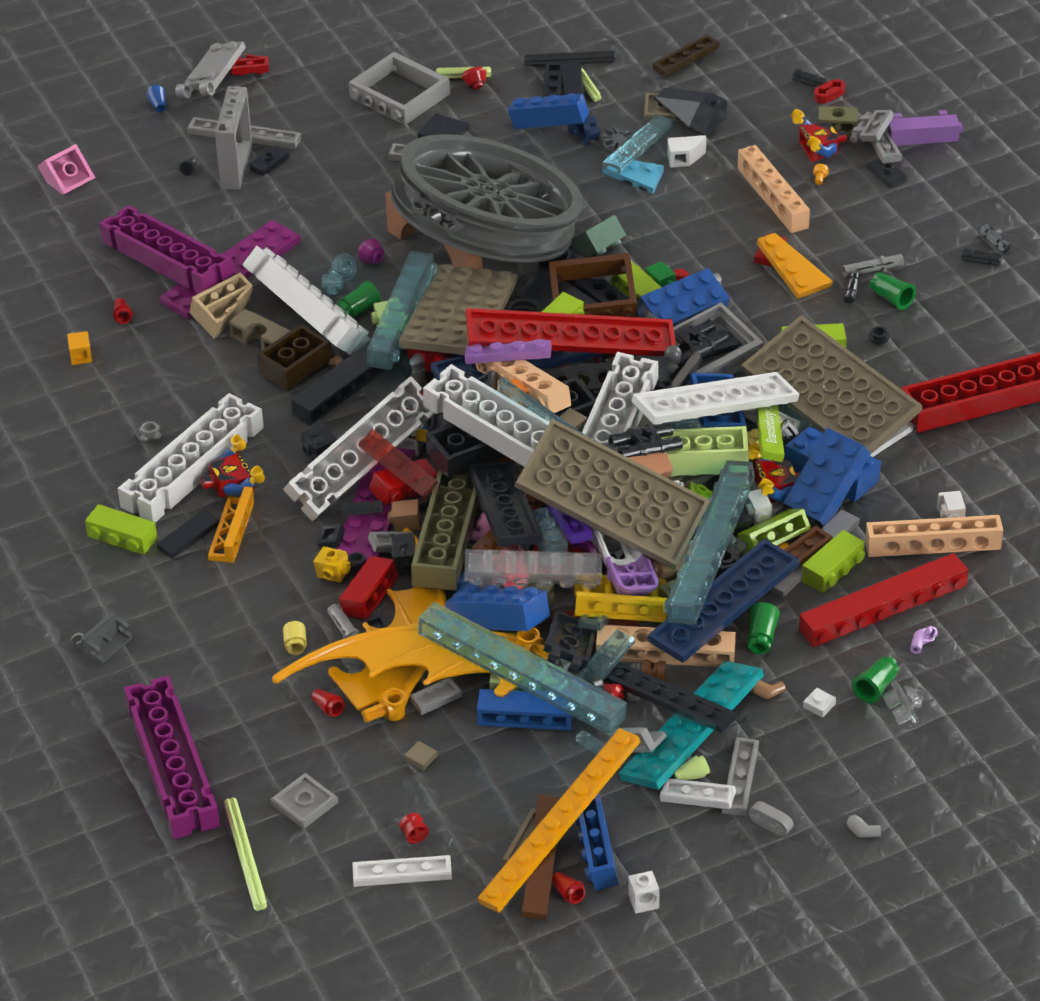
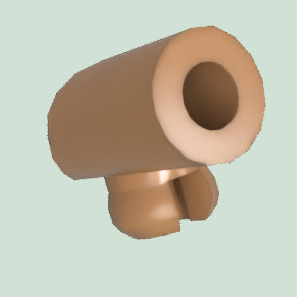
M759 680L751 691L761 698L769 699L785 692L786 688L782 681L770 685Z

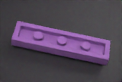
M551 340L514 341L507 344L495 342L490 346L483 347L480 344L466 346L465 363L551 358Z

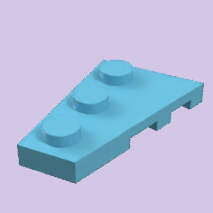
M608 156L603 165V174L620 181L627 180L632 182V186L636 188L644 187L651 194L654 193L664 172L663 165L615 156Z

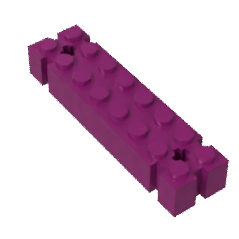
M130 205L118 211L116 217L110 216L99 223L103 243L112 248H118V251L188 289H194L198 294L235 275L232 258L222 253L217 255L216 250L145 213L140 215L139 210Z
M165 676L151 680V685L147 686L138 683L124 687L127 709L133 720L135 732L165 817L168 819V826L173 839L192 835V830L200 828L201 832L220 827L218 807L213 794H211L207 777L179 701L174 694L170 677Z

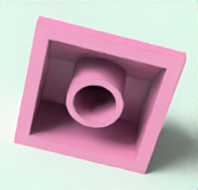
M76 144L44 160L37 166L45 181L62 195L95 178Z

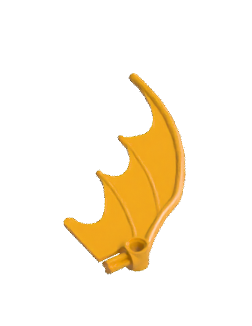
M409 528L403 529V531L413 533ZM414 534L415 541H416V546H417L419 539H418V538L415 536V534ZM415 586L401 591L386 590L395 606V616L388 627L417 623H447L448 617L445 604L447 599L444 589ZM366 622L362 624L366 632L381 629L372 627ZM365 665L362 671L354 674L345 673L338 667H330L328 674L358 711L378 703L361 711L363 720L366 723L382 716L390 721L402 719L405 716V706L412 690L427 669L413 665L398 666L384 670L373 678H369L368 673H370V670Z
M444 622L407 624L356 634L328 644L303 656L273 675L272 682L277 684L291 674L322 661L348 657L363 661L370 670V673H368L369 678H373L384 670L398 666L413 665L424 667L429 672L427 679L423 681L425 686L442 678L462 674L491 673L500 680L499 685L494 690V694L497 697H503L544 668L545 664L535 657L537 656L546 662L549 653L543 651L544 639L540 637L539 631L534 627L528 631L507 633L474 629Z

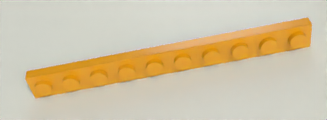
M621 728L615 732L478 896L479 904L500 913L639 745V736Z

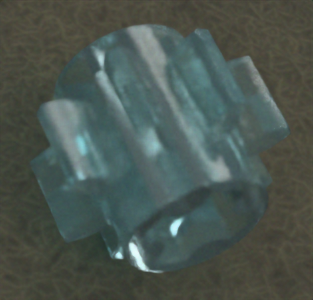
M328 270V274H323L321 286L322 289H327L326 293L338 295V290L343 291L344 276L339 275L340 272L338 270Z

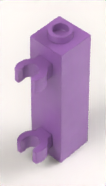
M938 110L939 116L902 118L901 113H894V119L889 123L887 131L896 146L959 141V133H962V122L958 121L956 114L947 115V110Z

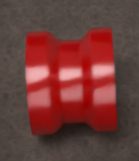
M418 813L406 815L399 823V828L405 833L409 843H419L429 834L427 825L423 823V819Z

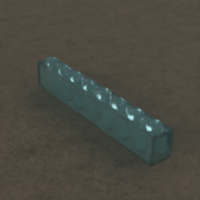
M410 251L367 348V366L391 370L394 362H398L400 349L403 350V348L399 347V339L426 291V287L431 282L432 275L436 273L437 264L434 263V254Z

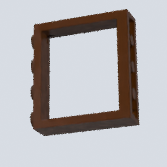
M630 253L549 262L553 301L559 296L558 281L626 274L629 300L585 304L583 308L584 315L638 318Z

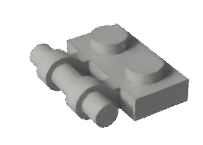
M875 110L873 114L866 112L858 120V126L853 128L850 141L856 143L860 138L862 141H879L894 117L892 110Z

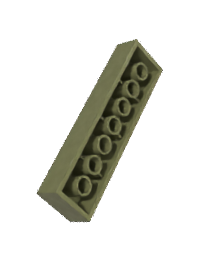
M439 468L411 564L412 586L444 590L457 589L480 504L468 471L447 478Z

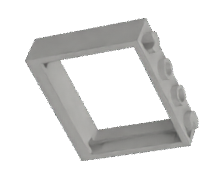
M393 52L349 82L350 98L395 121L407 125L450 95V79ZM391 72H394L427 88V90L407 104L402 105L369 87Z
M228 86L216 126L215 140L221 189L240 190L251 151L252 134L247 87Z
M722 303L673 327L674 335L681 334L691 325L697 326L710 318L716 326L722 324L744 345L698 369L695 373L734 374L742 370L741 365L764 346V342Z

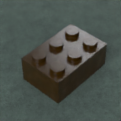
M300 324L257 354L259 374L288 391L329 363L330 358H332L331 342L303 324Z

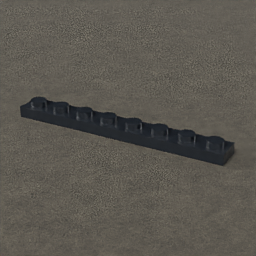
M594 650L591 651L586 668L580 667L579 671L593 677H598L606 683L620 684L624 691L720 733H723L736 719L735 711Z

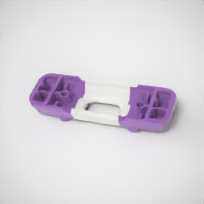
M589 526L608 570L607 579L613 582L617 594L644 596L657 588L659 584L657 575L650 559H647L645 554L620 542L625 558L621 560L615 559L610 556L603 540L606 534Z

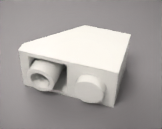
M706 135L668 138L667 154L670 167L690 166L706 153Z

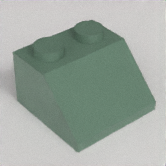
M614 214L574 236L570 246L587 257L593 254L597 257L607 251V246L613 248L620 244V239L626 236Z

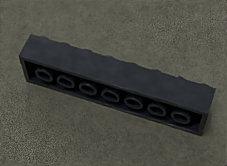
M576 376L562 382L569 387L571 406L549 415L529 402L528 410L550 422L551 419H558L569 408L586 416L588 419L596 398ZM449 424L426 433L427 453L447 478L468 471V464L489 463L506 456L454 424Z

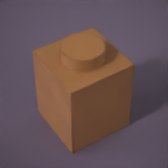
M418 499L392 502V510L388 511V521L390 524H393L395 532H402L404 528H409L411 531L421 530V512Z

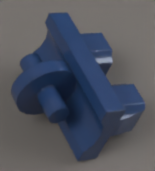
M587 116L583 124H570L567 126L569 134L574 136L580 134L583 146H589V140H599L600 129L596 127V116Z

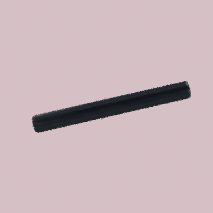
M615 51L524 55V64L526 66L546 65V63L566 64L578 59L580 63L614 62L616 56Z

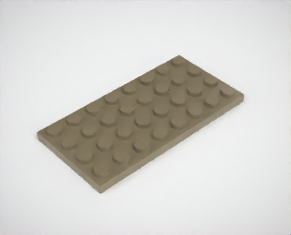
M450 264L439 265L399 339V347L465 355L466 346H468L465 319L466 308L481 309V307L485 306L493 310H504L518 281V274H513L509 271L496 272L490 269H472L468 266L453 267Z
M802 315L741 365L742 370L749 376L777 372L799 393L797 402L787 403L789 407L823 433L828 427L864 445L871 454L922 411V405Z
M551 419L514 486L673 570L676 569L710 502L705 497L554 419Z

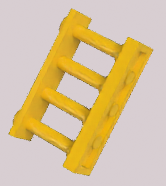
M576 573L574 595H576L575 616L664 622L667 617L668 598L659 597V586L666 584V579H658L659 584L657 588L649 594L633 596L617 594L613 582L607 579V575Z

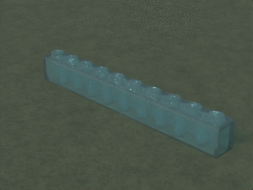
M727 460L724 468L720 470L718 483L714 484L712 497L708 498L710 502L701 518L700 525L696 528L694 539L690 541L688 554L684 555L683 566L677 572L675 584L671 586L669 599H666L664 603V611L668 614L670 623L696 625L754 483L755 476L752 462Z
M437 602L431 604L418 617V634L608 735H611L626 719L627 702Z

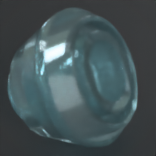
M341 253L332 261L331 271L340 280H350L357 271L356 260L348 253Z

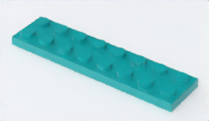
M724 661L694 694L733 710L756 683L763 678L764 674L762 668ZM675 713L659 730L664 731L667 736L652 752H638L619 772L621 780L659 790L713 732V729Z

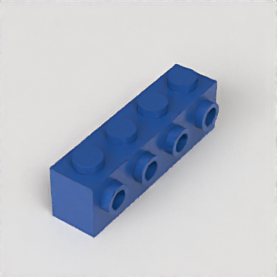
M574 93L559 96L551 95L548 97L517 98L513 100L508 109L514 129L583 124L589 114L583 94Z
M492 689L479 690L477 705L478 726L571 730L573 694L510 691L503 697H497Z
M598 793L576 819V825L581 826V830L577 831L580 844L585 845V848L581 849L583 861L588 863L589 866L585 867L587 881H593L595 891L619 885L605 813Z

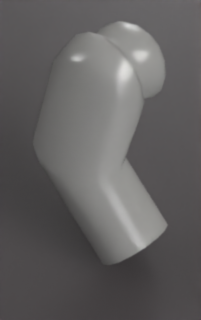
M857 815L849 816L847 826L857 837H881L880 825H867L861 817Z

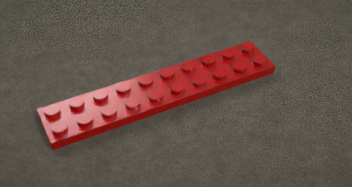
M466 308L465 311L468 346L480 344L483 347L490 346L495 342L507 344L514 341L531 342L543 339L551 340V351L617 354V352L629 355L665 356L666 348L670 345H676L672 319Z

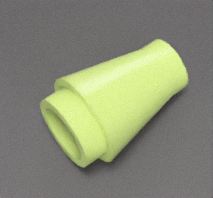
M696 755L681 765L675 771L674 777L678 780L687 781L705 778V775L709 774L710 770L704 756L698 757Z

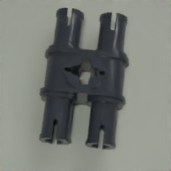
M708 318L697 326L691 325L686 331L676 334V346L683 352L679 363L680 369L683 368L695 351L701 354L702 358L708 354H713L718 346L729 341L728 333L722 329L710 337L706 336L708 333L716 330L714 321Z
M670 422L654 426L646 424L638 428L630 427L625 432L608 436V443L612 449L629 445L617 450L618 453L627 458L681 450L683 448V441L680 436L662 439L663 437L673 435V427L670 425Z

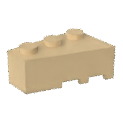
M240 272L193 296L190 314L216 339L229 325V321L239 314L251 301L253 285Z

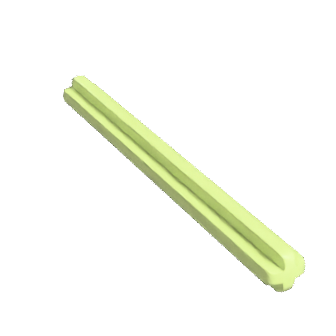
M232 797L224 801L226 813L253 907L256 911L264 910L267 907L265 895L237 799Z

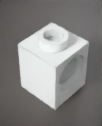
M653 871L628 876V896L635 914L659 908V887Z

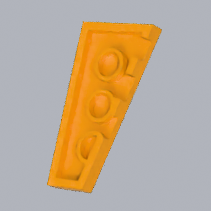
M776 233L757 239L758 247L797 299L832 287L833 281Z

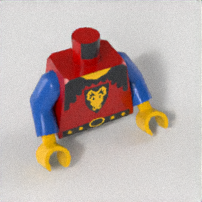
M795 109L791 114L793 123L799 124L798 141L811 162L837 154L839 143L847 140L845 130L835 132L830 123H811L806 118H803V112Z
M235 434L231 438L233 446L231 448L228 447L220 458L209 464V475L200 477L201 487L203 489L214 487L221 498L228 496L241 497L244 486L253 487L254 494L255 482L262 483L265 480V475L260 466H255L250 470L242 455L236 453L237 450L242 451L246 448V442L239 434Z
M752 442L748 447L749 459L754 460L756 458L754 478L758 489H762V494L768 497L770 503H783L801 471L794 472L790 461L777 462L762 459L760 446Z

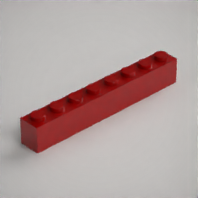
M952 553L801 613L799 616V631L812 647L827 643L852 631L864 628L867 625L884 620L887 617L967 586L969 569Z

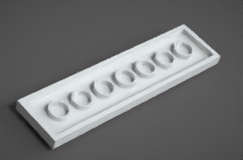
M777 372L636 393L633 394L632 402L653 424H662L797 402L799 393Z

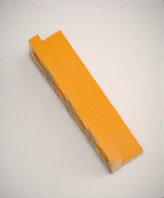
M244 486L241 497L228 496L208 553V560L235 562L254 505L253 487ZM232 504H238L236 510H233ZM233 518L231 525H228L226 521ZM228 533L226 540H223L221 536ZM224 547V554L215 553Z

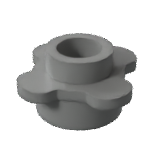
M151 421L143 423L139 428V432L142 434L140 436L141 440L152 441L161 438L160 426Z

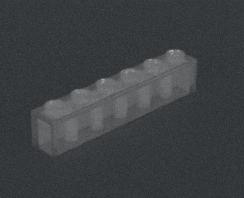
M465 549L464 581H469V584L480 585L483 581L492 582V585H505V582H514L516 586H527L528 583H537V586L548 587L551 584H560V587H573V584H582L584 588H595L596 585L601 583L602 553Z

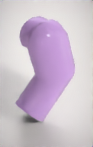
M929 626L917 630L913 635L910 651L914 654H919L924 644L935 639L938 634L937 629Z

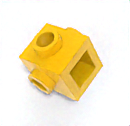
M324 546L313 561L317 577L340 583L351 568L346 551Z

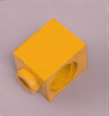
M88 331L67 334L71 365L92 363Z

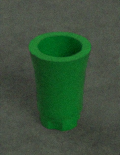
M876 273L870 281L872 291L891 302L899 310L908 308L915 298L916 288L911 283L900 281L883 273Z
M366 280L357 289L343 297L336 305L345 311V316L348 314L354 318L360 313L373 308L374 303L382 301L376 287Z
M760 602L753 604L749 608L748 648L757 655L768 653L773 643L780 611L772 604Z
M882 656L879 660H876L866 671L853 679L852 689L855 695L866 703H876L899 672L897 661L890 656Z

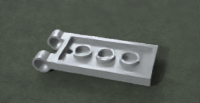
M231 41L226 44L215 43L211 45L196 68L187 77L184 84L176 86L175 93L177 98H190L193 90H199L202 96L214 95L215 89L246 48L244 42Z

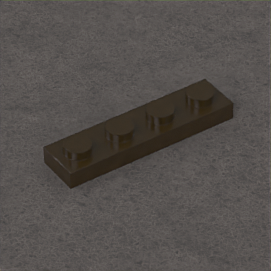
M706 34L654 62L653 70L667 77L719 49L720 42Z

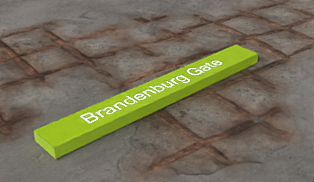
M778 405L755 408L761 458L783 462L784 447Z

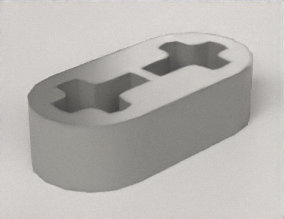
M762 801L756 802L748 812L749 817L754 823L779 836H786L794 826L792 819L787 814Z

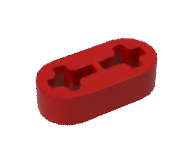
M834 79L815 88L814 101L825 104L842 96L845 93V83L842 80Z

